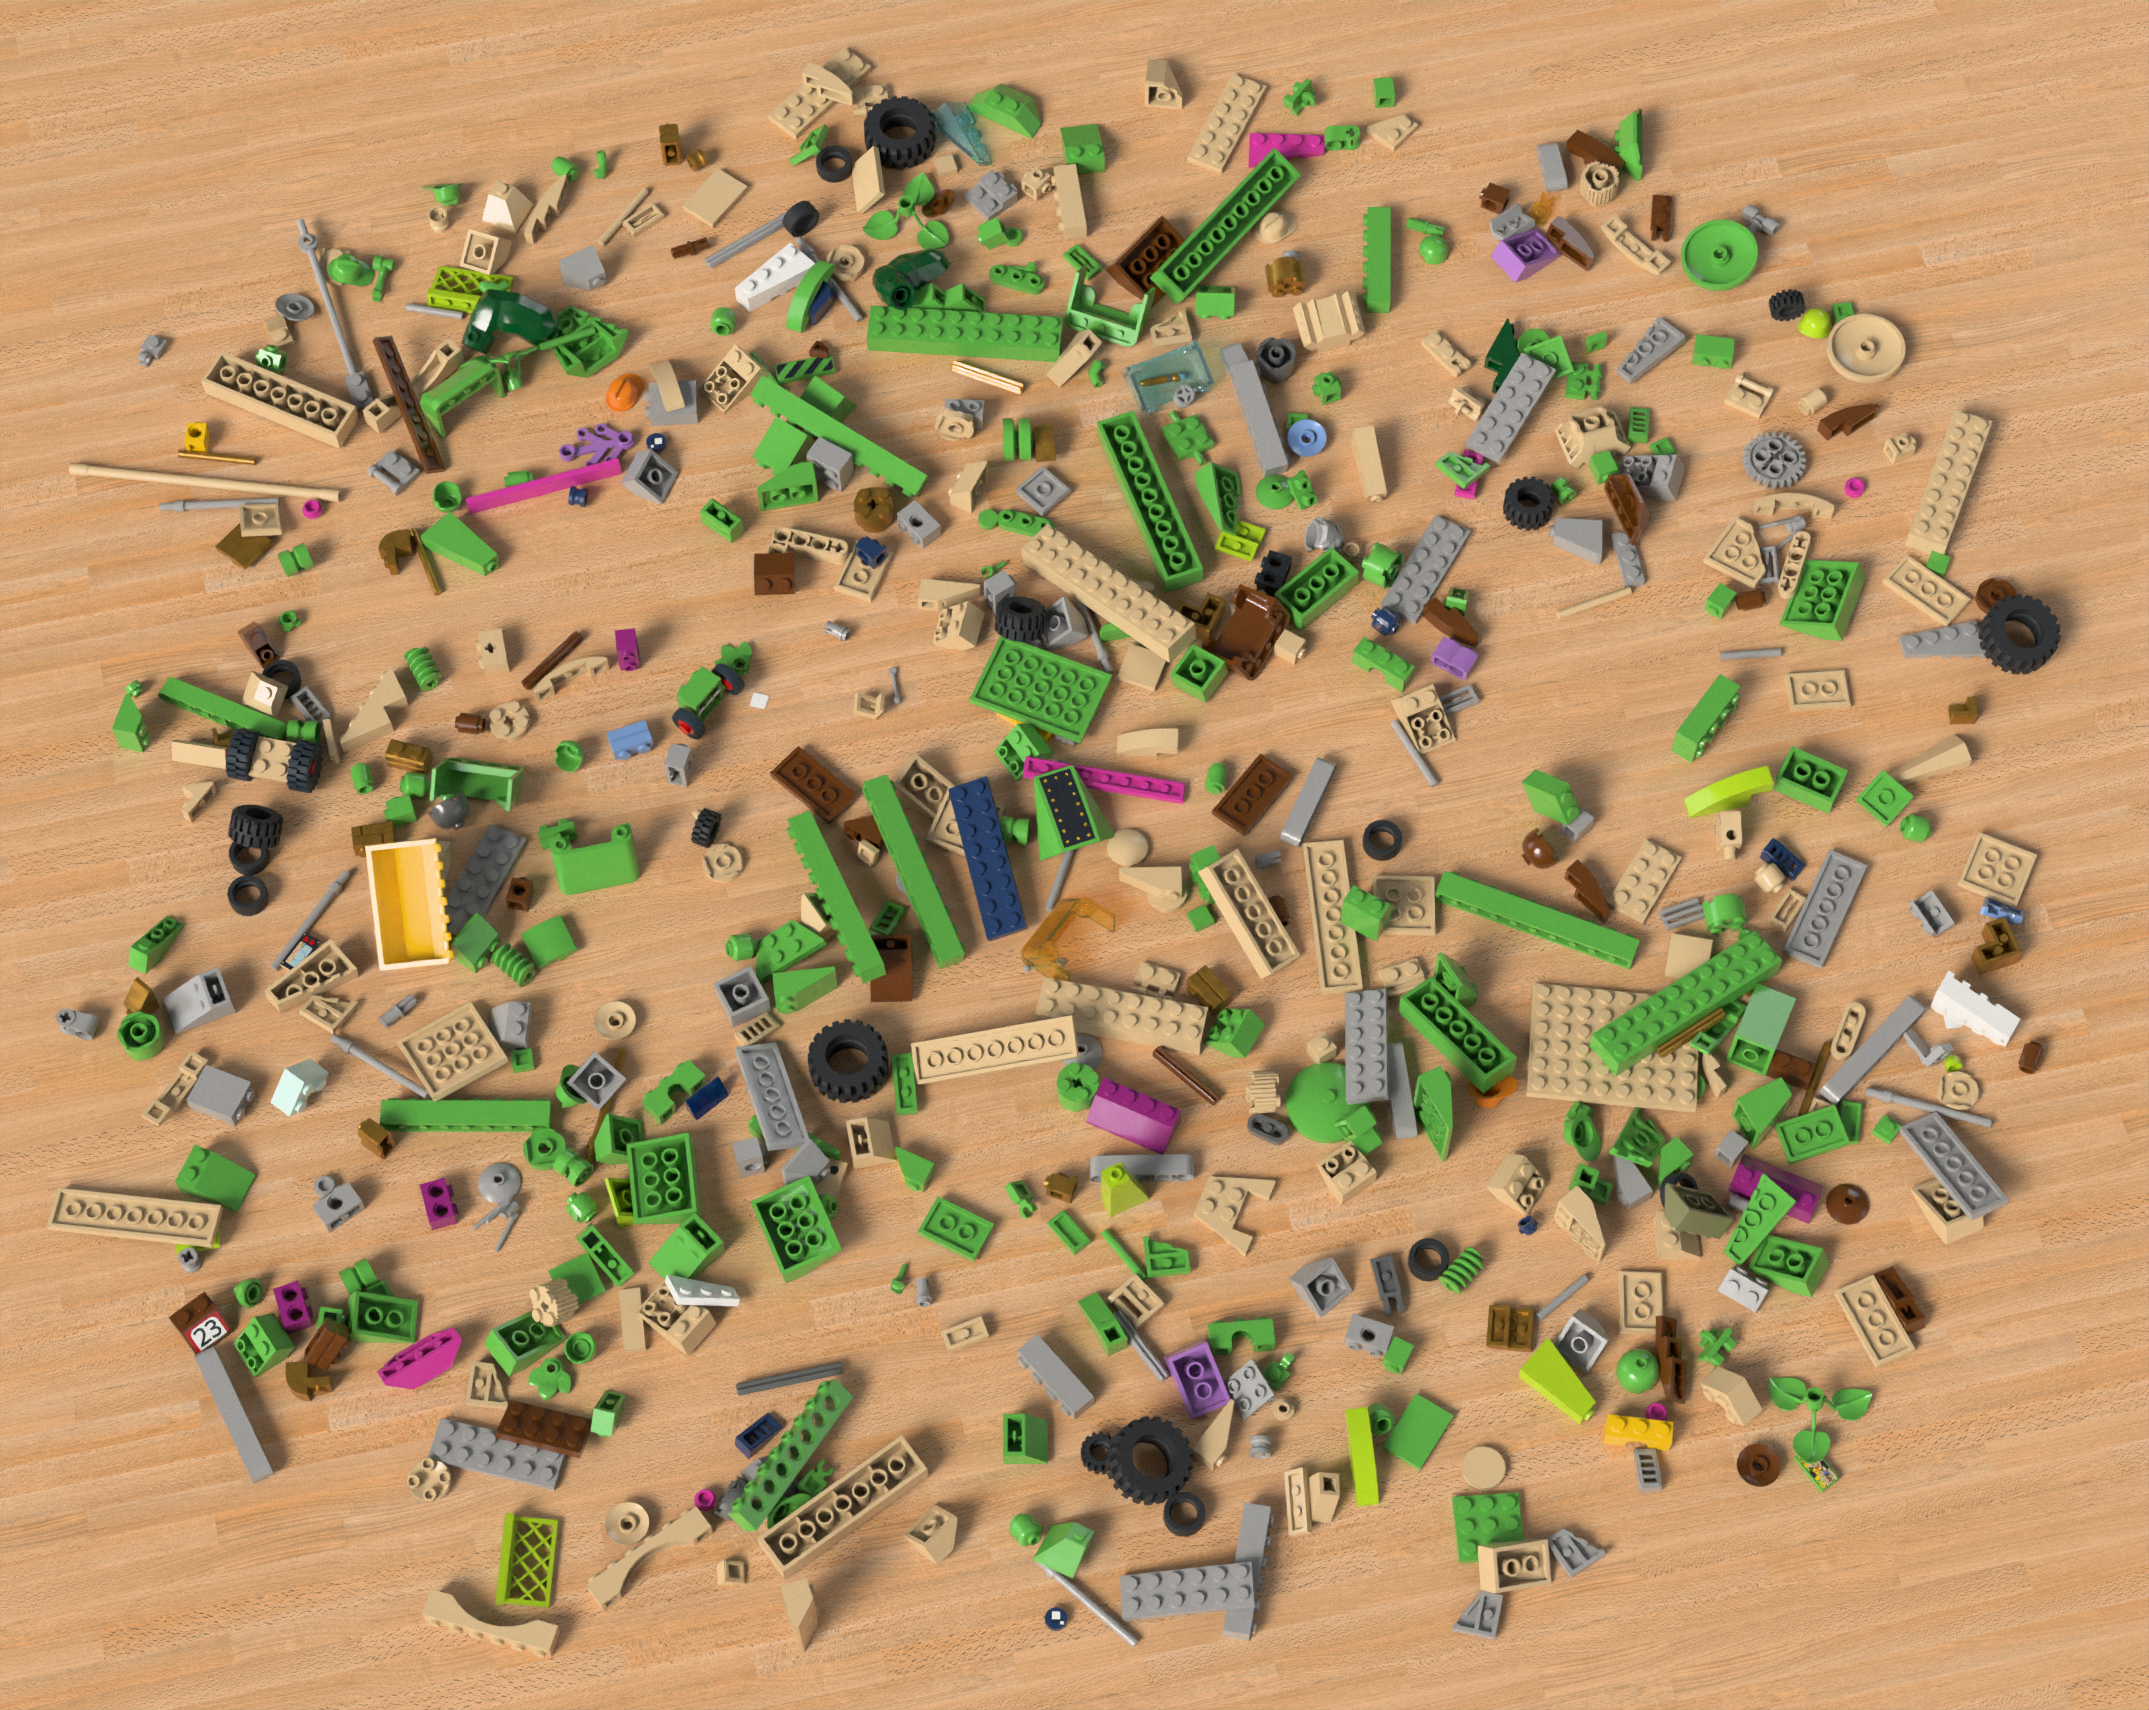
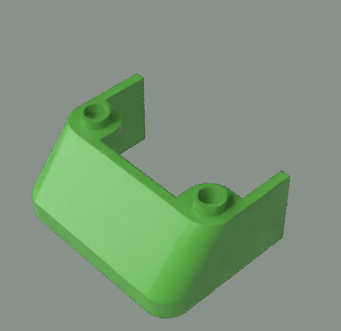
M1084 265L1075 274L1065 314L1066 325L1080 332L1090 329L1098 338L1126 347L1133 346L1138 341L1150 315L1156 288L1152 287L1146 292L1143 302L1133 305L1130 314L1095 303V290L1091 286L1084 284L1088 266Z
M474 359L466 367L422 395L420 404L425 419L442 439L446 438L441 416L478 390L489 384L502 399L505 397L500 371L495 364L483 359Z
M445 758L432 768L430 801H434L438 797H441V800L453 799L457 797L456 794L463 792L466 797L497 801L500 808L510 812L518 803L524 778V768L463 758Z

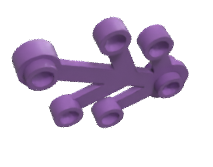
M601 423L596 426V434L598 436L588 432L585 428L577 430L579 441L587 440L593 444L578 448L565 444L560 447L559 453L563 461L570 462L575 456L595 452L592 458L585 463V466L597 464L609 448L615 447L612 453L605 457L604 461L618 458L623 450L630 449L634 445L635 439L628 431L618 433ZM608 436L612 438V440L606 441L600 437Z

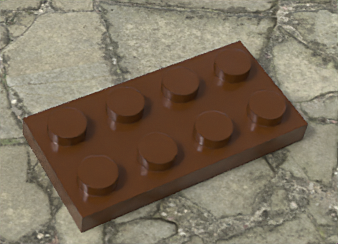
M799 746L770 772L773 779L829 825L857 799V794Z
M1260 753L1214 807L1212 815L1245 836L1291 782L1293 775Z
M510 1400L496 1432V1438L581 1458L591 1434L592 1419Z

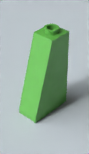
M448 512L421 535L425 548L481 575L486 576L490 572H494L498 565H500L498 554L451 512Z

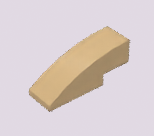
M810 62L807 63L802 73L804 85L816 88L818 96L853 106V92L840 78L818 65Z
M1148 729L1117 736V755L1157 757V753L1177 754L1178 729Z

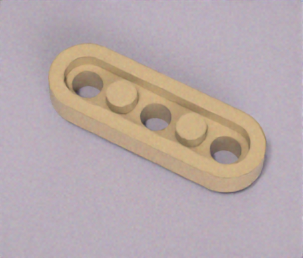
M1850 1003L1844 1010L1830 1048L1832 1056L1837 1060H1846L1852 1053L1866 1015L1865 1008L1859 1003ZM1854 1013L1857 1015V1017L1854 1018L1851 1016V1014ZM1844 1031H1849L1851 1035H1846ZM1837 1049H1843L1844 1052L1840 1053Z

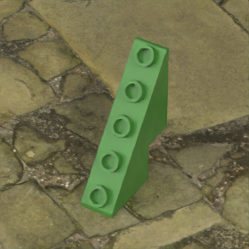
M931 283L915 291L916 300L909 307L985 312V299L963 283L946 291Z

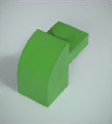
M1579 1163L1575 1167L1569 1184V1190L1571 1191L1578 1186L1592 1201L1605 1206L1613 1185L1598 1178L1600 1171Z

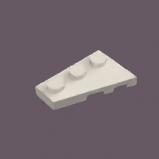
M672 1275L666 1276L665 1283L677 1305H739L740 1298L733 1287Z

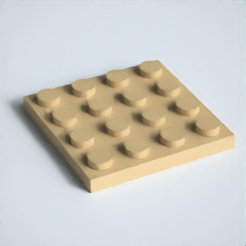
M471 1002L397 1041L399 1048L428 1091L433 1102L442 1099L509 1062L507 1056Z

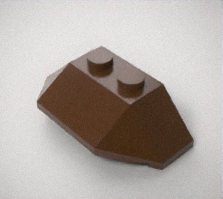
M1630 474L1608 475L1604 490L1631 545H1635L1647 527L1648 521L1651 518V511L1647 508L1644 497L1640 494Z

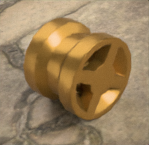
M700 148L696 149L695 153L686 155L687 163L693 172L697 171L701 166L705 167L708 165L707 158Z

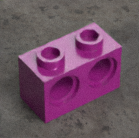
M635 628L615 630L616 651L620 670L634 671L635 669H641Z
M445 1178L420 1184L431 1229L436 1230L457 1224L455 1216L459 1215L456 1203L452 1204L450 1198L454 1196L452 1185H447ZM438 1191L443 1192L442 1195L438 1197L433 1196L434 1193ZM442 1210H447V1211H448V1212H447L445 1215H443V1216H439V1215H438L439 1212L442 1211Z
M295 1281L273 1289L287 1334L313 1326L311 1319L314 1318L311 1305H306L305 1300L309 1299L305 1286L301 1287L299 1282ZM290 1295H297L295 1299L287 1300ZM296 1314H303L300 1319H293Z

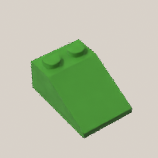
M1097 124L1060 128L1066 165L1076 164L1078 175L1105 172V157Z
M813 462L794 464L758 486L760 511L818 502Z
M1442 952L1439 953L1436 960L1434 979L1463 1007L1466 1008L1476 1003L1478 989L1473 982L1470 983L1464 967L1459 966L1454 959Z
M835 966L772 973L777 1013L791 1014L794 1011H799L838 988Z
M194 1145L175 1182L181 1192L215 1205H221L223 1208L237 1213L256 1178V1174L213 1151Z
M1768 1235L1760 1244L1748 1270L1792 1293L1812 1298L1829 1265V1261L1823 1248Z
M355 1291L348 1297L345 1325L349 1328V1337H351L352 1341L365 1343H414L418 1301Z
M532 1311L491 1329L484 1345L510 1377L528 1368L563 1343L567 1338L557 1325L547 1327L541 1321L536 1322L532 1317Z

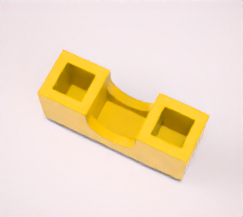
M1607 1414L1603 1443L1625 1446L1627 1442H1642L1647 1444V1449L1656 1448V1450L1669 1451L1672 1444L1673 1422Z

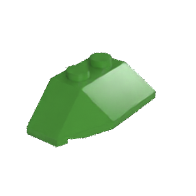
M1002 83L977 93L967 106V110L1031 139L1041 126L1034 98Z
M1638 108L1619 123L1618 130H1615L1614 142H1617L1614 152L1626 163L1622 169L1636 181H1640L1642 175V108Z

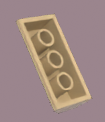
M806 1578L780 1587L786 1614L800 1653L805 1652L818 1626L817 1617L821 1616L813 1583L808 1585Z

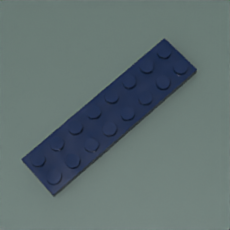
M985 776L948 789L987 940L990 942L1028 929L988 777Z

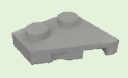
M1564 1528L1548 1538L1549 1550L1570 1579L1606 1555L1604 1550H1598L1589 1545L1586 1540L1575 1537L1573 1533Z

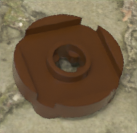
M1990 578L1979 585L1975 601L1978 607L1987 614L1999 601L1994 600L1992 594L1995 596L1999 595V600L2002 601L2004 597H2013L2016 594V590L2006 580L2001 579L1999 581L1995 580V578Z

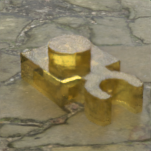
M1545 192L1541 194L1540 202L1535 201L1528 214L1536 223L1543 226L1546 225L1552 213L1553 207L1551 206H1553L1555 196H1552L1550 200H1546Z

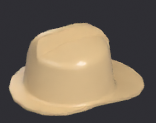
M1285 211L1268 213L1256 225L1255 236L1264 244H1275L1295 231L1297 220L1292 214Z

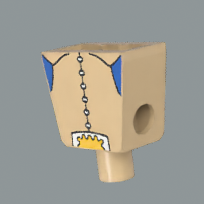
M1721 811L1714 823L1717 852L1724 853V860L1726 862H1734L1737 860L1736 852L1739 851L1742 845L1741 811Z

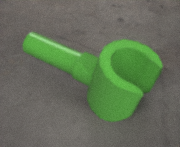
M1029 262L1026 267L1009 266L1035 274L1037 271L1035 268L1036 264L1033 262Z
M1002 561L992 568L985 566L981 569V573L985 575L987 572H990L986 576L987 580L1007 563Z
M905 1264L902 1265L897 1277L892 1280L891 1290L897 1294H900L906 1285L901 1281L907 1269Z

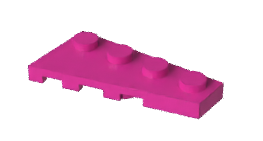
M1250 133L1249 168L1255 167L1274 148L1287 161L1297 157L1304 159L1324 155L1325 135Z

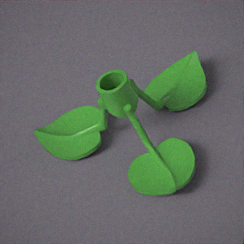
M923 172L913 178L904 189L903 197L898 201L899 209L895 219L892 213L879 211L872 215L863 227V231L871 238L888 240L898 232L895 223L899 221L900 214L905 217L913 215L919 226L923 229L917 235L918 244L922 248L936 250L944 248L949 242L948 232L942 223L932 220L925 227L915 212L917 204L921 206L929 204L935 194L932 184Z
M540 345L522 351H512L493 359L490 358V354L478 356L463 363L459 367V371L474 359H483L491 363H505L507 371L504 372L505 376L500 371L502 381L506 382L508 390L511 391L523 386L520 375H522L520 359L534 350H541ZM513 357H516L517 371L509 366V362Z
M1789 1377L1769 1378L1770 1397L1779 1409L1793 1411L1797 1408L1798 1403L1804 1404L1806 1402L1807 1408L1812 1411V1432L1808 1430L1800 1431L1793 1439L1795 1453L1804 1462L1809 1464L1822 1460L1830 1449L1828 1434L1816 1432V1412L1823 1408L1824 1402L1832 1410H1838V1415L1842 1419L1855 1421L1864 1416L1872 1398V1393L1866 1390L1842 1389L1832 1396L1831 1403L1821 1389L1813 1387L1806 1390L1805 1384L1798 1379Z

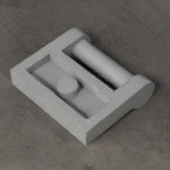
M392 449L375 465H371L367 471L368 475L376 477L391 488L395 495L401 494L421 474L418 468ZM384 469L400 482H394L381 471Z

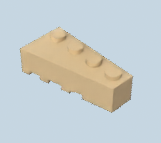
M330 939L265 989L266 998L279 1013H282L308 1001L312 995H321L358 978V971L353 963Z

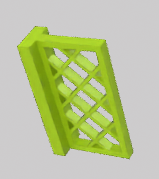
M439 266L432 287L428 288L427 291L428 306L472 313L481 297L474 294L482 292L479 289L478 281L486 279L489 282L498 284L505 280L509 287L505 291L510 292L514 277L497 274L488 275L478 271ZM443 273L452 275L446 279L441 277ZM464 276L470 278L469 280H467V281H465V282H462V281L460 280V278H462V277H464ZM456 280L458 285L454 287H450L448 285L449 283ZM474 283L477 287L469 291L467 286ZM444 286L447 290H438V288ZM463 289L465 293H457L456 291Z
M505 1513L495 1605L504 1606V1604L549 1608L558 1520L514 1516L513 1513ZM517 1523H527L532 1530L522 1536L517 1530ZM543 1525L553 1526L552 1534L547 1538H544L538 1531ZM535 1532L542 1542L532 1548L525 1539ZM523 1542L529 1549V1552L520 1558L515 1552V1547ZM545 1544L550 1550V1555L542 1560L535 1551ZM533 1554L539 1561V1564L530 1570L523 1560ZM518 1564H521L527 1571L520 1579H517L512 1573V1569ZM543 1566L548 1572V1576L540 1582L533 1572ZM530 1575L537 1585L527 1591L520 1582ZM511 1578L515 1581V1583H513L512 1585ZM517 1585L525 1593L519 1599L509 1598L510 1590ZM540 1587L546 1594L545 1601H536L530 1594Z

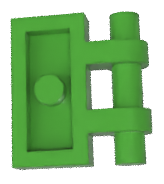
M1571 362L1574 372L1567 375L1565 398L1584 400L1585 394H1590L1591 400H1598V395L1601 393L1602 366L1595 364L1594 369L1590 371L1586 363ZM1587 379L1592 380L1591 385H1586Z

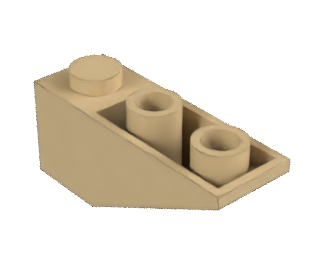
M1090 329L1077 333L1046 375L1058 387H1061L1093 355L1102 341Z
M934 578L921 579L918 609L940 611L979 598L981 596L980 585L973 582L960 583L953 580L941 581Z

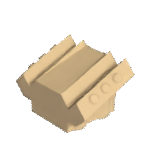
M1346 291L1343 295L1335 293L1330 297L1312 299L1307 304L1300 302L1293 308L1305 349H1317L1319 353L1350 345L1351 340L1358 339L1365 334L1356 296L1351 291Z
M1601 405L1569 414V421L1562 422L1555 430L1569 464L1577 469L1583 462L1589 465L1591 455L1609 450L1612 457H1614L1617 452L1625 455L1631 448L1616 414L1602 408Z

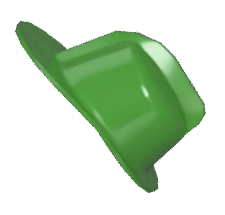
M464 183L429 184L421 188L432 190L437 202L444 206H450L459 203L460 185Z
M351 254L340 255L338 258L333 259L328 266L329 276L339 283L366 286L372 282L374 277L371 266Z
M566 1065L561 1072L560 1082L555 1090L557 1098L561 1101V1108L567 1106L575 1107L578 1104L587 1102L567 1084L569 1079L579 1069L576 1065Z
M1580 1113L1571 1120H1565L1563 1122V1135L1566 1143L1575 1147L1580 1157L1585 1161L1597 1159L1601 1150V1140L1590 1117L1585 1113Z
M799 1493L790 1498L782 1495L766 1517L767 1528H772L812 1499L810 1495Z

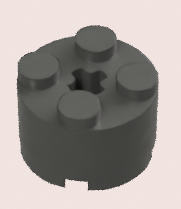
M1270 337L1262 341L1258 347L1256 366L1260 370L1261 377L1272 384H1277L1288 379L1293 374L1296 353L1294 345L1289 340Z

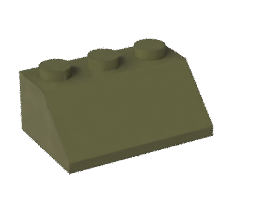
M1670 1183L1666 1184L1665 1217L1670 1222V1227L1677 1232L1684 1231L1691 1235H1702L1709 1239H1721L1734 1219L1714 1195L1701 1190Z

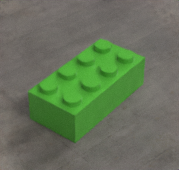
M1330 547L1274 593V598L1290 613V621L1302 631L1358 584L1359 571Z
M1719 674L1676 731L1671 751L1693 763L1696 757L1700 758L1706 749L1704 746L1707 743L1711 744L1714 740L1716 730L1724 727L1728 714L1732 715L1737 709L1738 705L1736 703L1741 696L1739 694L1741 686Z

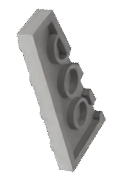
M1658 316L1654 325L1646 331L1643 339L1638 341L1633 352H1630L1617 368V374L1632 384L1686 342V336Z
M1976 621L1899 637L1898 640L1905 658H1931V656H1941L1942 658H1950V656H1962V658L1980 656V658H1986L1984 655L1986 651L1985 649L1982 650L1979 644L1982 640L1978 638L1979 628Z

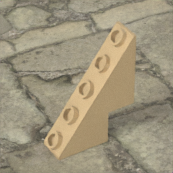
M392 667L383 672L379 684L371 690L369 699L361 705L357 717L351 720L348 731L340 737L338 745L342 747L344 753L394 732L388 715L409 707L406 696Z

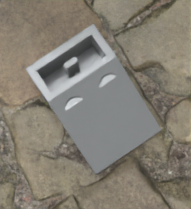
M1678 455L1623 456L1618 474H1630L1640 494L1645 498L1657 501H1675L1685 467Z
M219 967L198 974L163 998L175 1034L236 1013Z

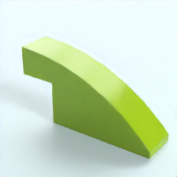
M1767 765L1717 781L1684 799V803L1690 818L1749 806L1753 794L1771 791L1774 782Z
M1368 1408L1346 1409L1347 1450L1357 1507L1379 1505L1376 1465Z

